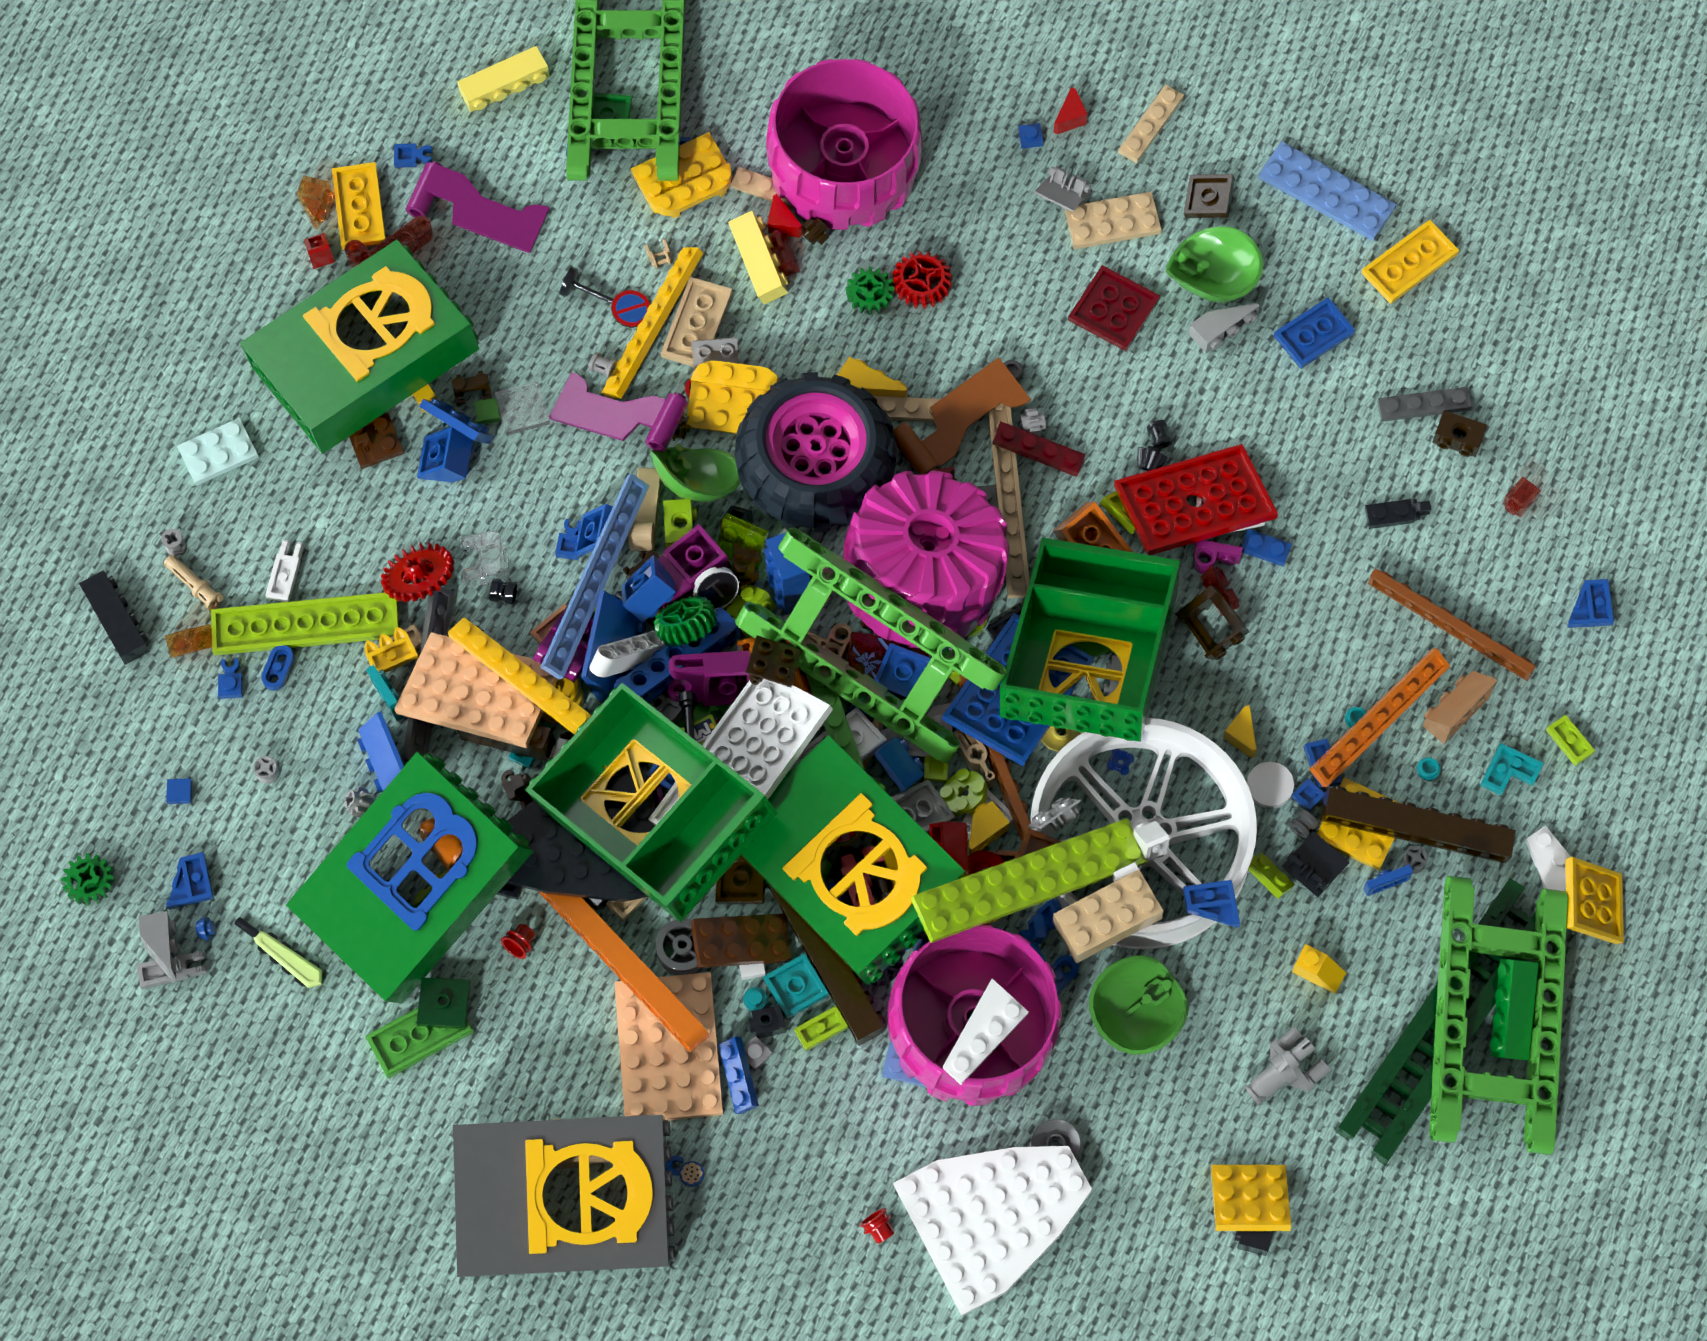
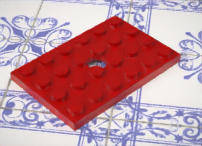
M1243 444L1114 481V487L1147 555L1158 554L1274 520L1278 517V512ZM1195 495L1198 498H1203L1204 504L1199 507L1190 506L1187 503V498Z

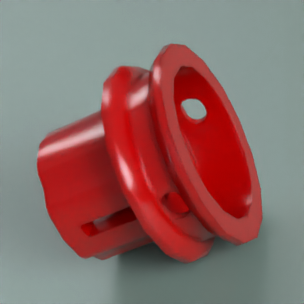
M519 924L514 931L509 930L506 932V936L501 938V944L511 955L519 959H525L527 953H530L532 950L530 944L536 938V934L529 926Z
M886 1208L872 1213L859 1224V1227L864 1228V1234L870 1233L877 1244L885 1241L895 1233L888 1222L891 1215L886 1214Z

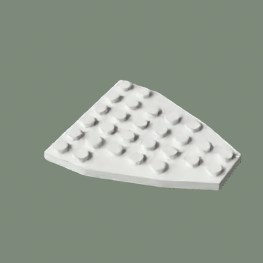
M1069 1146L1012 1147L936 1160L893 1183L961 1316L1006 1294L1062 1235L1092 1192V1188Z

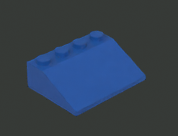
M600 590L581 675L600 703H604L607 700L609 694L614 689L617 679L623 675L626 676L633 669L608 677H599L593 674L589 667L598 647L641 635L646 631V621L644 623L641 622L623 606V602L605 590Z

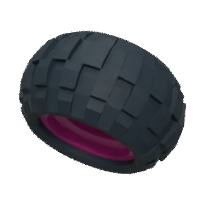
M818 372L802 373L801 378L788 380L784 378L770 386L768 392L764 395L760 394L750 404L745 417L739 424L736 434L735 461L741 485L744 491L754 500V504L769 518L772 515L781 520V524L788 528L799 529L800 527L814 528V532H828L832 526L843 524L846 527L850 524L853 513L860 511L865 493L874 485L881 487L893 479L896 467L897 443L892 422L888 414L877 404V399L863 387L859 389L851 385V381L845 377L835 374L832 378L818 377ZM813 431L810 434H804V432ZM827 432V433H830V434H832V435H834V436H833V437H827V436H825L824 433ZM791 445H795L799 449L796 451H789L787 448ZM812 446H820V450L813 451ZM841 451L844 453V456L836 457L833 453ZM804 465L808 469L802 472L798 471L796 467ZM822 468H827L831 472L828 474H821L819 470Z

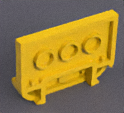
M710 132L680 145L678 181H658L657 166H655L656 157L631 168V174L653 212L664 216H672V218L679 217L680 212L716 195L722 197L727 193L732 180L730 164H727Z
M707 361L699 364L691 377L692 382L687 411L689 420L686 425L692 426L691 428L737 434L739 424L747 413V408L760 394L764 395L770 390V386L779 381L777 375L770 369L761 366L722 361Z

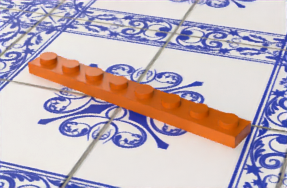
M1437 648L1431 649L1309 768L1322 787H1328L1450 667Z

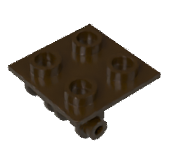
M756 635L745 673L749 674L750 682L753 685H758L763 679L791 688L802 650Z

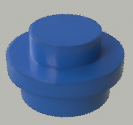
M203 917L196 922V933L199 939L209 941L216 934V925L209 917Z

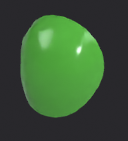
M1227 226L1212 227L1196 232L1184 240L1170 257L1165 272L1184 289L1200 298L1212 302L1228 303L1243 297L1258 284L1263 271V259L1258 246L1246 233Z
M676 444L674 447H667L665 452L650 450L653 465L664 486L681 498L697 502H710L726 497L735 491L741 483L738 477L735 457L725 451L711 448L690 449L682 447L680 444Z
M1130 956L1111 964L1098 976L1089 994V1011L1099 1034L1117 1050L1132 1055L1148 1054L1170 1043L1183 1028L1189 1011L1188 1001L1177 980L1162 963L1150 956Z

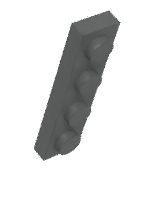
M1468 387L1383 397L1377 400L1381 422L1439 415L1443 413V410L1455 413L1472 409Z

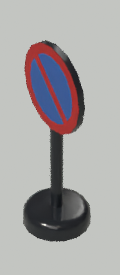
M570 267L560 288L559 295L567 297L573 287L611 303L612 316L622 326L634 328L642 322L650 306V302L645 295L638 291L627 290L617 294L613 299L576 282L579 271L576 267Z

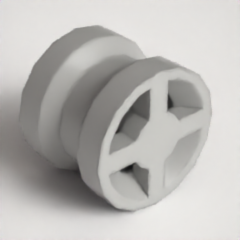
M262 756L253 765V770L258 780L262 783L270 784L278 779L280 770L272 757Z

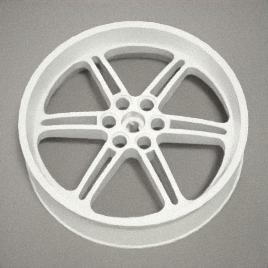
M1147 718L1141 742L1084 732L1063 747L1049 763L1035 791L1032 802L1031 823L1033 822L1032 818L1042 811L1046 813L1050 810L1056 795L1067 782L1075 781L1111 824L1120 821V817L1127 816L1131 820L1130 824L1134 831L1136 826L1143 822H1149L1150 824L1157 821L1163 829H1167L1171 833L1169 835V846L1227 829L1234 830L1238 835L1237 853L1230 871L1223 881L1232 880L1235 899L1238 897L1246 880L1248 867L1256 844V812L1254 801L1244 776L1232 759L1216 743L1184 725L1163 719ZM1131 747L1149 749L1157 754L1158 758L1143 800L1138 807H1129L1091 768L1089 759L1092 756L1108 750ZM1165 755H1170V762L1158 802L1148 801L1162 760ZM1180 757H1189L1199 764L1218 785L1224 796L1226 807L1220 810L1177 818H1164L1160 811L1176 760ZM1079 771H1083L1117 808L1115 811L1108 806ZM1144 812H1151L1154 817L1146 819L1142 814ZM1226 817L1230 818L1228 820L1209 825H1204L1179 832L1177 831L1178 828L1202 824ZM1169 846L1167 854L1138 867L1140 871L1144 867L1154 868L1183 896V887L1186 885L1165 866L1167 863L1190 886L1202 884L1169 849ZM1072 892L1055 897L1058 899L1062 909L1079 901ZM1189 914L1175 920L1155 922L1113 945L1131 949L1168 947L1201 934L1214 925L1216 921Z

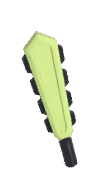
M237 918L234 924L255 940V943L258 945L257 949L262 954H269V959L275 965L280 964L282 971L288 976L293 975L295 982L301 987L312 988L322 985V970L319 964L312 959L306 960L305 955L300 951L291 950V945L285 941L279 942L278 937L272 932L259 931L243 918Z

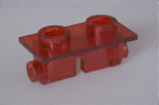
M779 230L773 231L770 239L774 247L771 248L773 254L776 253L781 263V266L778 267L780 273L783 272L785 276L799 273L800 269L787 234H783Z
M1212 565L1209 566L1200 577L1206 589L1211 585L1218 587L1233 609L1236 610L1240 607V600L1232 588L1225 590L1224 587L1229 586L1230 583L1223 570L1219 569V567L1213 568Z

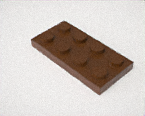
M784 913L696 918L690 922L698 968L789 962L792 959Z

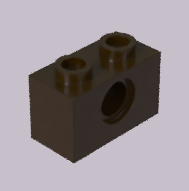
M1443 410L1432 443L1437 444L1442 449L1450 448L1456 450L1459 454L1466 457H1476L1487 425ZM1454 434H1461L1464 438H1457Z

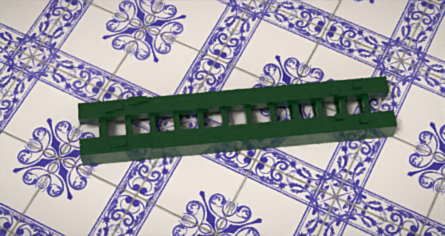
M1509 878L1478 924L1504 928L1500 924L1508 916L1524 926V931L1535 932L1536 912L1531 918L1527 913L1513 906L1525 887ZM1469 952L1468 969H1470L1472 975L1486 983L1480 994L1469 987L1468 1000L1473 1002L1467 1013L1465 1012V1018H1467L1466 1047L1495 1006V993L1498 984V967L1492 975L1474 963L1481 954ZM1483 954L1492 961L1496 962L1497 964H1500V959H1510L1519 961L1526 960L1521 958ZM1451 979L1450 985L1453 989H1457L1456 981ZM1438 983L1336 1131L1343 1138L1349 1137L1353 1140L1362 1127L1379 1138V1142L1371 1153L1376 1156L1377 1161L1385 1166L1431 1100L1433 1063L1428 1070H1425L1410 1060L1409 1057L1416 1050L1433 1061L1434 1047L1422 1040L1428 1029L1435 1033ZM1447 1029L1448 1035L1454 1038V1032ZM1401 1069L1420 1081L1414 1090L1396 1079ZM1388 1088L1406 1100L1401 1109L1382 1098ZM1374 1108L1393 1119L1387 1129L1369 1117Z

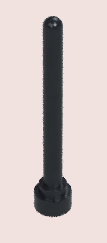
M684 691L678 695L679 706L684 711L685 733L695 740L693 710L698 704L697 693Z

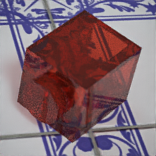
M1522 477L1506 494L1503 505L1510 514L1521 518L1536 502L1541 490L1525 477Z

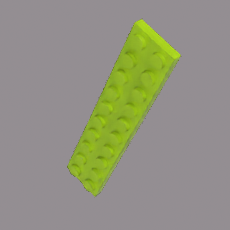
M1128 818L913 895L911 901L930 942L933 943L1112 877L1113 872L1134 862L1137 867L1145 865L1148 860H1145L1133 835L1132 826Z

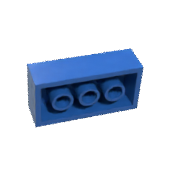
M783 533L766 539L767 548L763 550L766 557L764 560L767 566L765 569L770 589H774L776 595L774 598L778 609L783 608L785 615L792 613L808 586L810 577L809 573L783 557L784 554L778 548L786 534Z

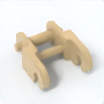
M665 238L662 239L664 245L663 252L653 254V252H650L648 245H644L649 262L653 261L651 265L652 267L655 266V269H658V265L668 263V265H671L670 261H672V258H669L670 250ZM665 255V259L655 260V257Z

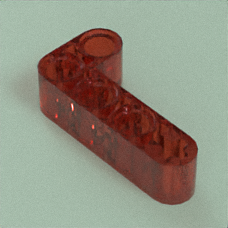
M418 216L371 251L359 240H351L344 248L347 261L354 268L395 240H398L400 243L408 241L404 245H407L412 254H414L432 240L433 229L427 217ZM355 252H359L358 255H355V256L352 255V254L355 253Z

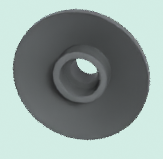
M1052 1119L1043 1122L1036 1128L1031 1139V1147L1051 1146L1053 1142L1057 1141L1061 1146H1069L1074 1157L1077 1158L1081 1145L1080 1137L1077 1130L1070 1123L1060 1119Z

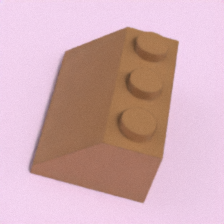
M1472 671L1467 677L1462 675L1455 683L1456 688L1452 692L1449 690L1445 692L1439 700L1441 703L1436 708L1432 706L1425 713L1424 717L1426 719L1423 727L1445 744L1491 697L1497 680Z

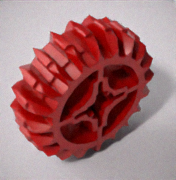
M919 250L918 255L915 256L911 252L909 259L903 256L902 263L897 262L896 270L893 271L894 292L899 294L900 301L905 300L907 306L913 302L915 309L919 304H922L925 310L927 304L930 303L934 308L936 305L935 301L942 303L943 297L949 295L953 278L950 273L951 269L949 266H946L945 259L939 260L938 254L932 257L930 251H928L926 255H922V252ZM914 270V274L909 276V279L904 280L906 275ZM940 279L939 284L931 290V285Z

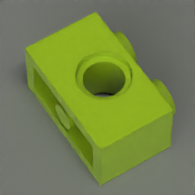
M689 499L663 501L666 549L693 529V521L697 520V509L692 507L691 500ZM681 522L687 524L685 527L682 528L676 527V525Z

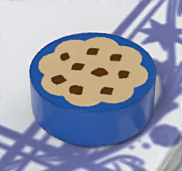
M695 1161L684 1163L679 1171L681 1182L688 1187L700 1185L704 1179L703 1167Z

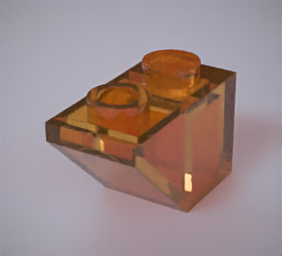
M303 175L296 195L312 227L318 229L320 222L323 223L325 221V209L327 204L332 202L333 191L329 181Z
M211 625L194 627L165 635L171 659L212 648Z

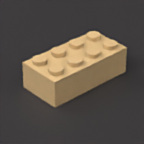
M1137 870L1054 913L1052 922L1077 964L1161 920L1163 909L1141 871Z

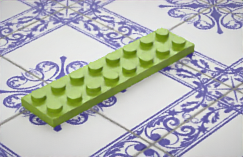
M374 593L211 609L212 652L216 656L267 651L282 645H286L289 648L379 640L381 634L393 637L395 628L399 627L398 601L390 598L386 593Z

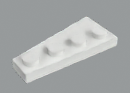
M991 979L944 1063L943 1069L961 1085L1029 1012L996 981Z

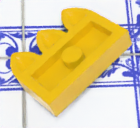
M396 627L394 642L389 636L381 634L379 639L380 648L375 643L367 640L365 643V655L370 666L374 665L378 671L382 669L384 673H387L418 659V654L408 634L403 629Z

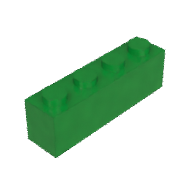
M1500 959L1497 970L1498 984L1495 993L1496 1005L1493 1016L1490 1056L1529 1061L1538 963Z

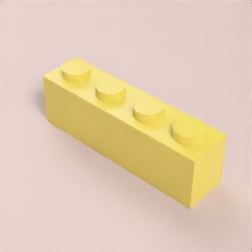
M534 46L457 81L465 103L470 112L484 109L492 102L502 101L512 93L522 92L526 87L534 83H542L550 76L545 60L537 46Z
M750 211L729 221V226L758 298L763 304H767L788 294L785 286L789 284L785 274L779 271L778 267L781 266V263L776 253L773 254L771 248L774 246L769 235L765 236L763 229L766 226L762 217H757L753 211Z

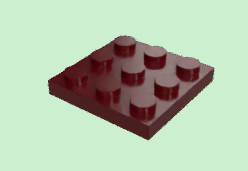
M1102 265L1069 314L1068 321L1127 352L1158 304L1160 295Z

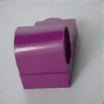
M1206 540L1196 542L1193 567L1200 574H1208L1214 569L1216 560L1221 561L1225 565L1239 564L1243 547ZM1205 557L1208 558L1210 562L1203 563L1199 559Z

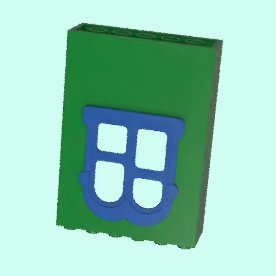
M415 753L286 904L303 923L385 1002L402 1004L421 983V978L427 976L533 853V850L528 846L530 842L523 835L515 834L511 830L513 826L504 818L499 819L495 815L497 811L487 802L482 803L478 799L480 795L471 787L466 788L461 783L463 779L454 771L450 773L444 768L446 763L436 755L433 757L429 753ZM420 808L431 811L435 819L434 829L423 843L417 842L402 826L407 817L413 811ZM448 834L455 835L462 842V855L449 872L439 879L423 864L422 859L441 837ZM392 835H396L412 850V856L395 876L386 882L370 867L369 863ZM413 870L417 871L432 886L430 894L417 908H413L397 892L398 886Z

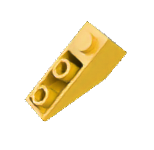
M849 356L837 374L849 379L851 385L859 389L863 387L873 396L908 397V388L903 382L888 378L884 372L868 367L861 359L855 360Z

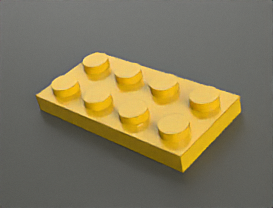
M376 162L332 168L342 250L386 244Z
M1429 219L1364 267L1361 274L1392 304L1457 256L1459 249Z

